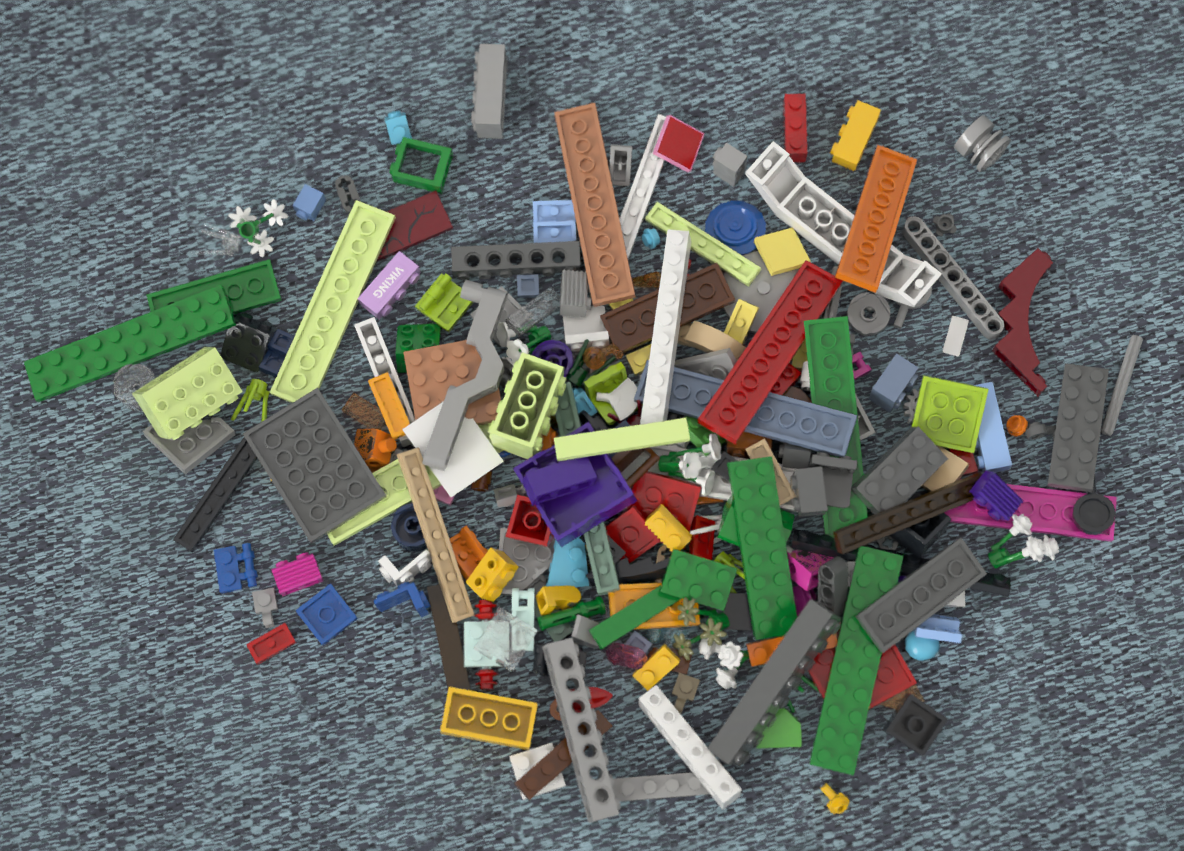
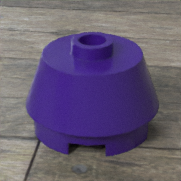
M558 340L542 342L534 349L531 355L564 367V377L569 374L568 372L573 366V354L570 348Z

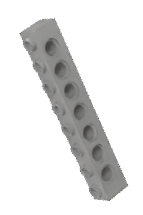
M573 638L546 644L542 648L588 823L619 815L620 803L617 796L614 797L612 789L614 787V780L612 775L608 774V757L601 748V743L603 742L602 735L596 729L595 721H597V716L594 708L590 706V690L588 686L585 687L583 680L585 671L583 665H579L577 657L579 656L578 645L573 642ZM562 658L569 661V669H564L561 666L560 661ZM567 680L575 683L574 691H570L567 688ZM573 702H578L581 705L580 713L573 711ZM579 724H584L586 726V735H581L579 733ZM585 746L592 748V757H587L584 754ZM591 768L597 769L599 773L597 780L591 778ZM597 790H601L604 793L603 802L596 799L595 794Z

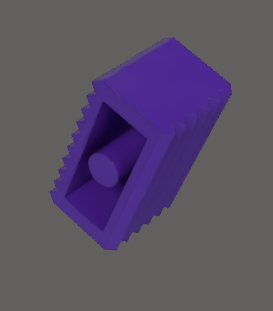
M985 471L970 490V493L975 496L973 500L980 506H985L989 510V516L997 521L999 519L1010 520L1015 510L1023 503V500L995 472Z

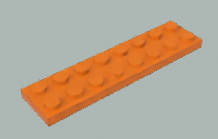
M877 145L835 278L876 293L917 159Z

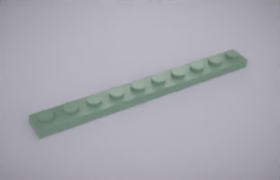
M570 382L565 383L566 388L563 396H558L559 406L555 414L561 437L581 427ZM602 522L584 533L599 596L621 590L605 522Z

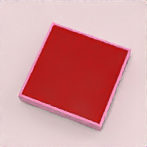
M668 115L666 116L653 154L686 172H690L704 133Z

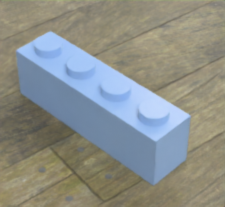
M993 382L975 385L989 389L975 447L979 454L976 457L977 466L983 472L1009 470L1012 462Z

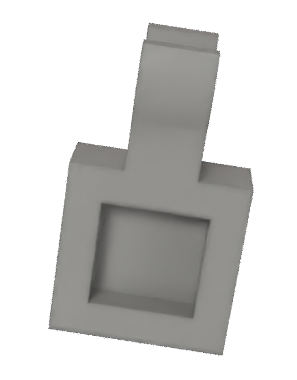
M269 588L252 592L255 613L257 615L262 614L263 625L266 628L275 627L272 612L278 611L275 589Z

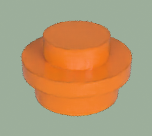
M1018 415L1010 417L1006 423L1009 434L1014 437L1022 435L1028 426L1026 418Z

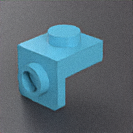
M400 110L388 113V117H385V122L391 144L400 143L403 137L411 138L405 112L400 113Z

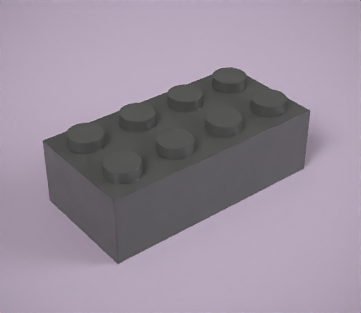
M911 427L852 485L851 490L875 515L904 503L948 458L919 427Z

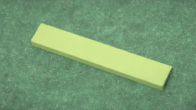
M658 202L645 217V221L667 234L668 230L689 231L691 237L690 250L712 264L718 263L721 270L748 287L761 271V267Z
M686 418L554 438L557 461L690 441Z

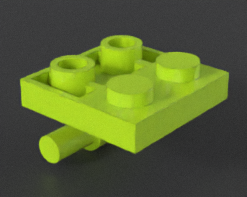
M445 273L444 275H439L415 305V308L450 333L474 302L460 298L462 288L452 282V278Z

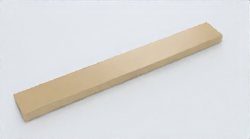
M418 447L399 453L397 457L452 623L474 616L426 467L423 465L420 449Z

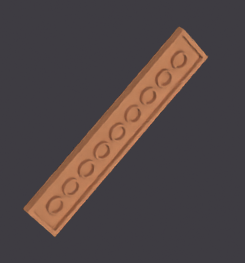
M591 103L554 112L593 306L597 307L636 298L596 104Z

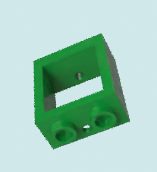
M403 137L401 143H398L396 147L395 163L392 162L389 174L392 176L393 182L431 192L436 190L437 193L442 194L453 158L452 148ZM408 148L440 155L434 180L401 172Z

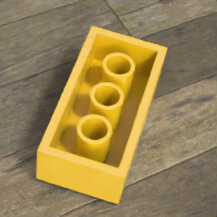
M449 687L440 732L444 735L529 750L538 703Z

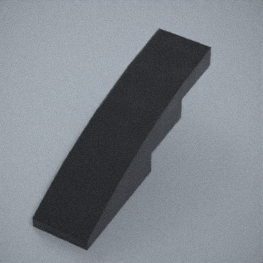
M651 557L631 565L627 558L618 561L615 564L619 585L640 584L664 578L670 558L653 564ZM593 572L586 574L591 586L596 587Z

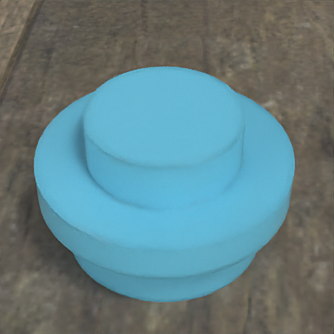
M654 228L644 229L642 241L646 247L654 249L656 245L660 244V237Z

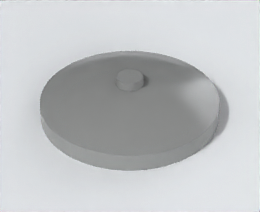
M759 251L743 255V257L761 267L760 273L749 287L725 272L724 278L735 298L734 303L723 307L729 319L738 299L759 307L749 330L753 334L757 333L799 271V269L771 276Z

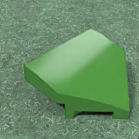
M785 707L783 709L780 708L775 715L777 717L776 721L770 728L767 727L765 729L763 740L756 746L757 748L802 747L801 723Z

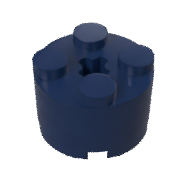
M413 503L403 505L395 512L392 519V534L397 543L405 550L413 552L422 551L427 548ZM412 524H415L417 526L416 531L412 530Z

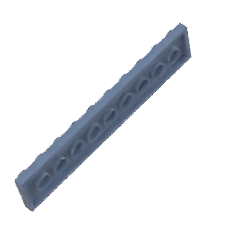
M649 360L646 361L634 397V402L640 400L641 404L644 401ZM674 367L668 411L698 419L724 380ZM770 392L744 432L828 453L837 457H845L857 421V415Z

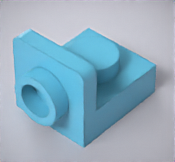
M581 387L573 388L578 413L582 410H585L590 416L597 413L598 411Z

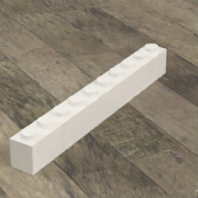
M667 231L640 425L667 421L691 249L689 231Z

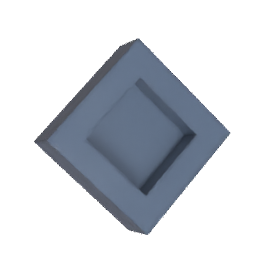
M538 274L517 275L518 298L539 297Z
M634 631L621 649L639 663L653 644Z

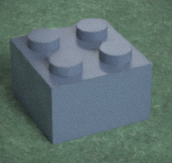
M896 353L873 386L868 399L891 413L893 408L898 410L907 394L905 391L910 392L919 377L916 375L918 367Z

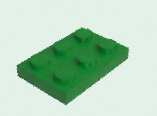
M673 548L659 591L683 599L687 597L689 601L695 599L696 603L724 611L737 568Z

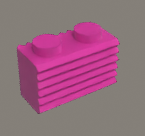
M302 553L296 556L297 560L278 562L275 564L276 568L271 569L279 593L282 596L324 581L314 554Z

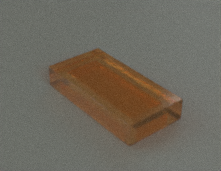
M354 392L342 408V412L369 429L381 430L386 423L378 407Z

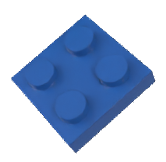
M331 583L295 610L322 646L358 619Z

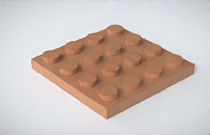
M467 340L403 352L415 420L442 403L450 385L458 387L476 378L482 359L475 346L467 344ZM499 387L497 391L470 403L465 417L467 419L473 418L477 425L495 421L498 414L496 413L497 407L501 400Z

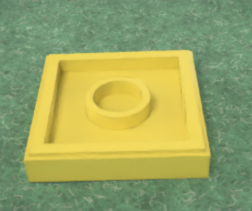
M794 228L759 236L754 240V244L771 276L799 269L805 260L811 262Z

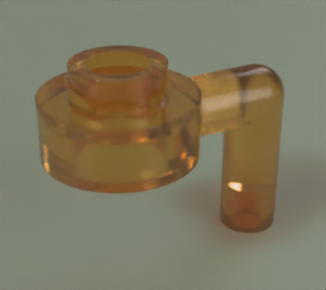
M614 343L603 349L592 346L585 350L583 361L588 368L596 370L604 365L606 356L612 353L617 359H621L623 352ZM592 354H596L594 359H590Z

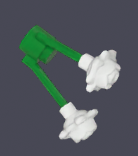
M1013 514L1014 526L1005 537L991 546L992 551L988 553L991 564L997 569L1010 562L1029 556L1038 562L1042 561L1044 554L1054 560L1055 554L1059 553V547L1055 538H1048L1047 535H1044V541L1029 536L1027 547L1023 548L1021 552L1010 555L1005 547L1001 548L1012 536H1016L1019 532L1027 535L1032 534L1030 530L1032 522L1030 519L1024 516V514L1019 516Z

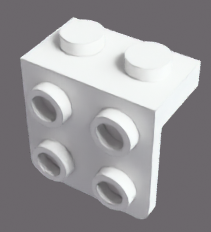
M603 305L591 306L590 310H586L585 317L563 316L565 341L572 352H579L586 339L589 340L586 349L591 347L593 349H603L609 346L608 331H606L600 319V315L605 314V307Z
M428 550L422 552L400 572L386 556L378 561L381 565L379 570L388 583L393 581L397 587L405 582H410L411 584L415 580L413 577L419 572L424 573L432 566Z

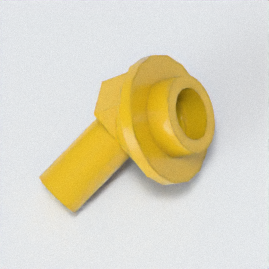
M827 783L820 788L830 799L827 806L831 813L840 814L848 808L849 799L842 792L837 795Z

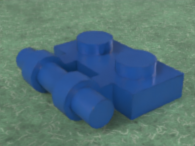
M251 543L242 544L243 552L237 554L236 546L214 550L219 591L221 594L243 590L242 581L247 580L249 588L257 586L256 578H258L257 570L254 569L253 559H255V555L251 549ZM241 561L245 562L246 572L240 573L239 562Z

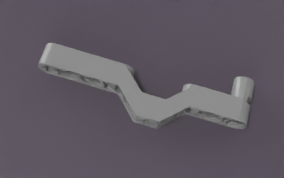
M467 279L463 284L460 298L479 304L468 333L467 344L475 346L482 361L475 379L458 387L450 385L425 451L423 465L445 471L469 404L498 390L504 373V366L492 340L505 307L508 292L492 287L485 289L483 284Z

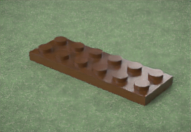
M718 263L687 276L680 327L735 302V298ZM659 289L600 315V319L606 331H608L609 338L618 355L652 340Z

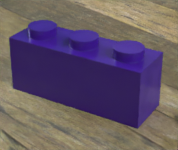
M582 457L563 462L554 461L540 469L538 467L532 468L525 473L522 484L533 506L592 487L597 476L589 458Z

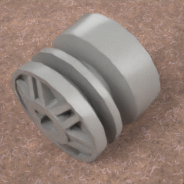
M985 115L974 121L954 145V148L963 157L974 153L970 163L972 165L978 163L976 169L980 172H983L998 161L1011 142L1007 135L1000 139L1004 133L1001 130L993 135L990 134L995 124Z

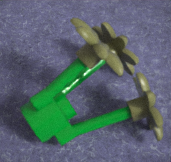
M684 597L683 605H678V609L682 612L678 616V620L684 619L686 627L689 625V621L696 623L695 615H709L706 624H700V627L705 631L690 640H685L683 633L680 636L674 634L676 642L673 643V647L679 649L678 656L681 657L683 655L686 660H690L689 655L694 654L690 647L702 638H708V646H712L714 641L721 646L722 641L720 637L727 636L726 632L721 630L727 629L730 623L725 613H717L716 609L709 611L693 608L695 599L688 601V598Z

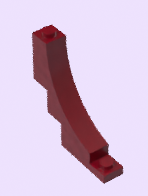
M1039 248L1005 277L998 287L1011 300L998 313L1004 322V329L1008 334L992 350L1037 397L1045 391L1047 385L1045 384V379L1040 374L1034 373L1040 361L1035 354L1029 334V307L1036 285L1053 264L1049 254L1041 251Z

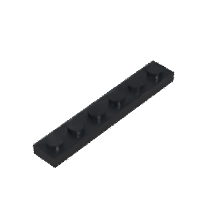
M245 437L241 440L173 539L192 553L257 460V456Z

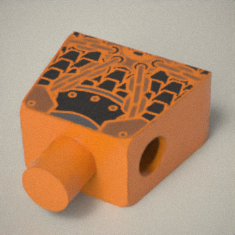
M379 429L356 430L354 446L370 471L373 473L388 465L391 452L397 447L396 441L392 438L391 434Z

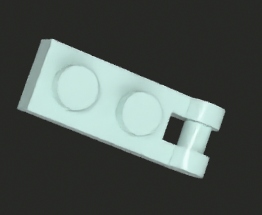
M512 588L511 651H533L535 588H528V590ZM519 599H527V606H519Z

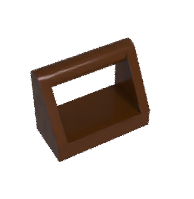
M650 447L618 452L611 458L620 473H622L643 452L650 456L635 472L625 479L630 488L660 460V457Z

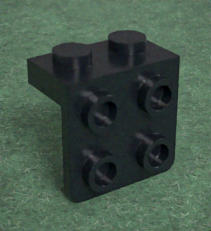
M240 313L234 317L236 326L227 329L220 356L223 360L253 372H258L259 365L264 359L268 342L273 338L278 328L273 327L270 322L253 319V316L250 314Z

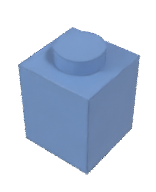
M305 184L295 200L293 208L299 218L314 221L326 198L324 193Z

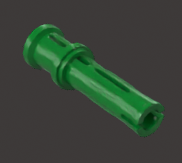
M596 596L594 600L578 602L575 607L538 617V624L543 631L574 621L577 615L586 618L598 614L602 616L606 614L605 604L601 596Z

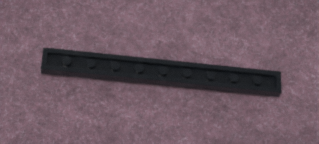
M794 529L791 548L833 558L838 556L847 561L856 560L858 548L844 554L838 553L835 538L829 535H820L807 530ZM870 544L863 545L903 556L900 573L910 575L930 560L921 557L917 558L914 554L899 553L892 549L877 548ZM986 572L987 574L969 587L1009 597L1011 578L1002 574Z

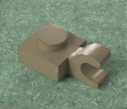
M679 673L672 692L673 696L678 697L674 707L680 715L686 700L693 702L700 683L699 679Z

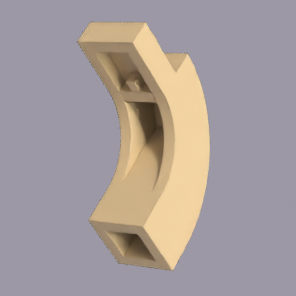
M697 321L688 323L679 329L678 344L693 347L706 353L730 348L738 361L746 349L745 346L729 335Z

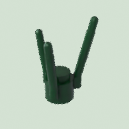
M586 339L566 378L580 388L588 378L599 374L618 355L614 354L587 377L586 374L588 372L582 368L589 355V349L586 350L589 340Z

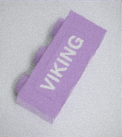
M399 251L358 297L359 304L379 320L382 316L386 317L391 312L395 301H400L405 296L409 285H414L419 280V274L421 273L419 266Z

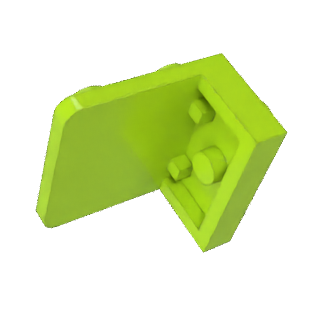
M622 362L609 366L605 371L591 376L584 382L586 395L608 425L616 422L607 416L608 413L615 416L617 414L609 402L596 401L597 392L611 393L627 379L626 368Z

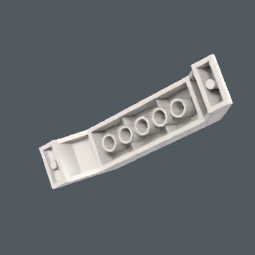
M773 141L745 172L746 176L778 218L791 228H794L798 234L839 265L854 215L807 179L790 158V154ZM891 245L879 287L876 293H873L915 307L940 278L942 273L928 262L906 256Z

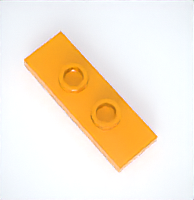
M386 372L368 380L392 438L396 440L405 436L406 434L402 429L408 426L410 422L389 373Z

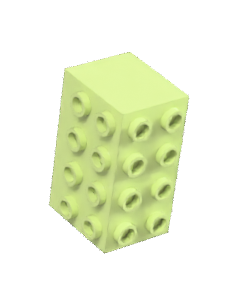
M203 347L132 394L159 437L175 440L184 434L183 430L189 426L194 428L202 423V418L206 415L212 416L221 410L220 406L223 404H231L239 398L237 395L243 391L215 347Z
M522 352L519 361L516 360L513 366L512 373L514 374L511 381L508 380L504 390L506 394L503 401L500 400L498 404L497 417L495 421L491 422L488 433H490L489 438L493 447L529 459L542 451L543 435L547 436L551 427L550 417L551 415L555 416L559 406L558 396H563L566 378L564 377V367Z

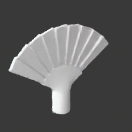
M627 378L611 393L597 392L596 401L609 402L619 420L622 421L628 418L637 408V402H634L637 386Z

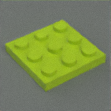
M923 375L911 427H919L936 446L974 453L989 389Z

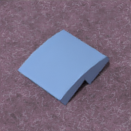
M572 200L533 201L534 243L576 241V218Z
M934 614L914 629L915 636L921 638L961 643L962 637L959 631L960 621L957 617Z

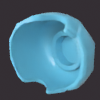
M914 630L905 639L906 651L910 657L918 661L934 658L940 648L939 640L916 637Z

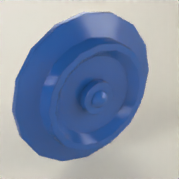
M728 201L719 204L710 212L705 222V232L740 255H745L757 248L754 240L756 237L765 235L766 222L762 213L754 205L744 201Z

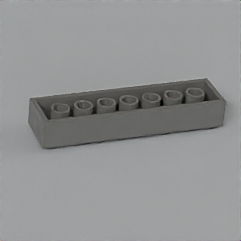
M810 599L707 749L728 765H744L751 757L749 752L754 745L758 746L763 740L765 729L767 727L770 728L776 721L777 717L775 715L780 708L783 709L789 702V694L792 690H797L801 685V677L805 671L809 672L814 666L816 655L818 653L821 654L827 647V640L830 635H834L841 626L839 622L842 618L821 603Z

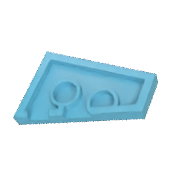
M579 537L562 548L555 539L554 553L549 567L550 573L546 586H589L586 576L588 570L585 544Z

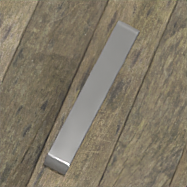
M919 217L908 218L903 228L904 238L923 261L928 262L942 273L938 280L982 335L989 340L997 339L1004 328V322L926 224ZM915 226L918 231L911 232L908 227ZM928 242L931 248L926 249L921 243ZM940 258L945 264L938 265L934 259ZM948 275H955L958 281H950ZM967 291L970 293L971 297L964 298L961 295V292ZM981 308L983 309L984 314L979 315L974 311V309ZM988 325H995L998 331L993 332L989 330Z

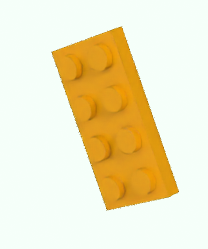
M662 583L620 585L621 590L608 593L610 617L656 589ZM683 599L635 629L686 627L684 619L678 620V616L682 613L678 609V605H683ZM695 602V605H694L693 608H698V609H699L698 603ZM695 615L696 623L689 621L687 627L699 626V615Z

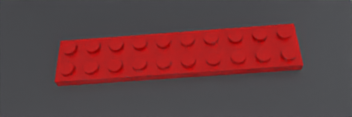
M805 260L698 418L697 423L736 445L805 341L804 321L815 320L821 317L841 287L843 280L835 278L831 273Z

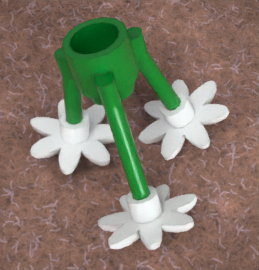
M275 199L272 200L271 205L264 204V207L269 212L264 213L263 217L259 220H256V216H248L251 210L250 207L246 208L243 212L237 206V214H229V217L235 220L231 223L230 227L239 228L240 235L248 239L247 243L254 246L251 254L259 251L260 256L264 257L265 250L273 251L272 247L268 244L274 238H266V230L261 235L258 234L261 223L270 219L271 226L275 222L283 226L282 218H288V215L282 212L285 205L278 206Z

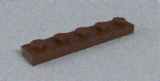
M597 710L595 711L597 721H595L596 729L601 732V735H604L612 725ZM581 724L578 727V731L581 735H586L587 728L584 724ZM566 738L514 783L528 800H531L572 763ZM585 746L584 751H586L589 748V746Z

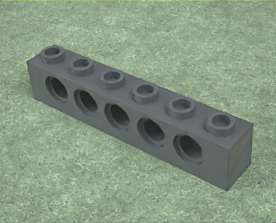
M579 241L451 247L452 274L454 278L457 277L459 280H468L470 277L476 276L480 279H489L491 276L498 275L501 278H510L513 275L519 274L533 275L541 273L544 276H553L555 273H562L564 269L566 271H581ZM557 256H562L564 261L556 263L553 259ZM536 257H540L543 259V261L539 264H535L532 262V260ZM514 258L522 260L518 265L511 263ZM493 259L501 261L497 266L489 264ZM472 260L479 261V264L475 267L468 265Z

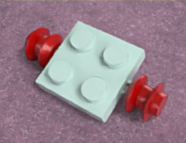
M480 600L479 604L475 605L479 609V613L475 617L482 620V622H464V667H482L483 670L475 674L480 677V682L475 685L480 686V690H492L493 686L498 685V683L493 681V677L498 675V673L491 670V667H509V622H491V620L497 617L496 614L492 613V609L497 607V605L492 604V601Z

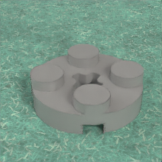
M870 292L861 293L851 300L848 307V323L854 331L862 336L876 335L882 332L889 322L890 306L878 294H869ZM867 309L874 312L871 319L864 317V310Z

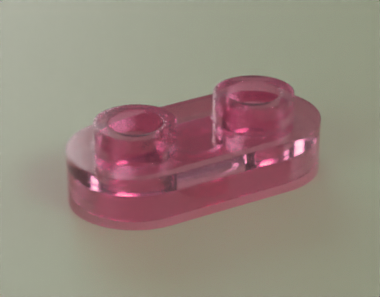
M612 643L606 650L608 661L614 665L641 669L647 662L646 654L634 646Z

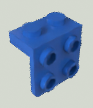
M410 582L402 583L397 587V590L382 592L374 600L375 606L382 612L412 599L421 618L429 615L427 608L431 607L426 594H424L423 590L419 591L414 582L411 584Z

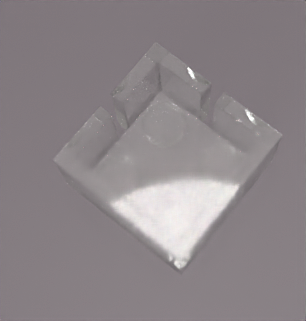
M499 607L474 650L489 659H492L493 656L496 657L495 662L513 672L538 630Z

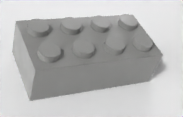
M480 44L479 51L475 52L477 71H474V111H472L471 115L473 131L477 132L478 138L503 139L507 75L505 45Z

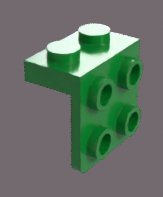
M406 324L398 326L395 352L398 373H407L403 352L440 345L439 325Z

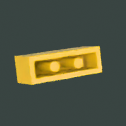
M859 100L855 107H850L846 116L849 118L847 125H842L838 136H841L839 143L834 142L830 152L833 155V163L852 171L856 170L879 119L881 109Z

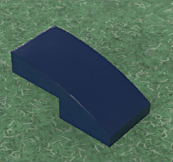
M277 329L268 345V351L259 365V371L276 378L295 336Z

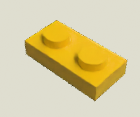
M664 644L634 671L632 676L649 691L680 662V659Z

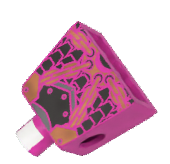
M787 546L791 579L805 591L817 587L819 567L833 557L798 549L794 550Z

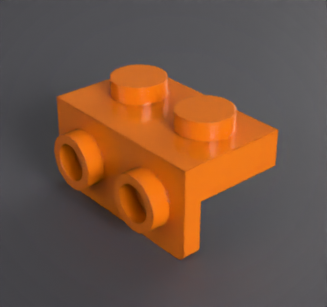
M464 526L458 534L450 538V542L460 573L467 581L488 550L477 540L475 533L467 526Z

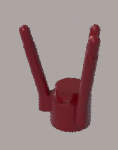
M637 400L638 415H633L627 420L630 426L640 425L642 415L640 400ZM608 413L607 415L609 418L618 423L624 421H620L617 416L611 413Z

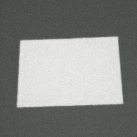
M443 402L402 429L414 447H419L422 458H424ZM464 417L445 471L433 467L429 468L449 496L452 497L504 461L473 418L467 419Z

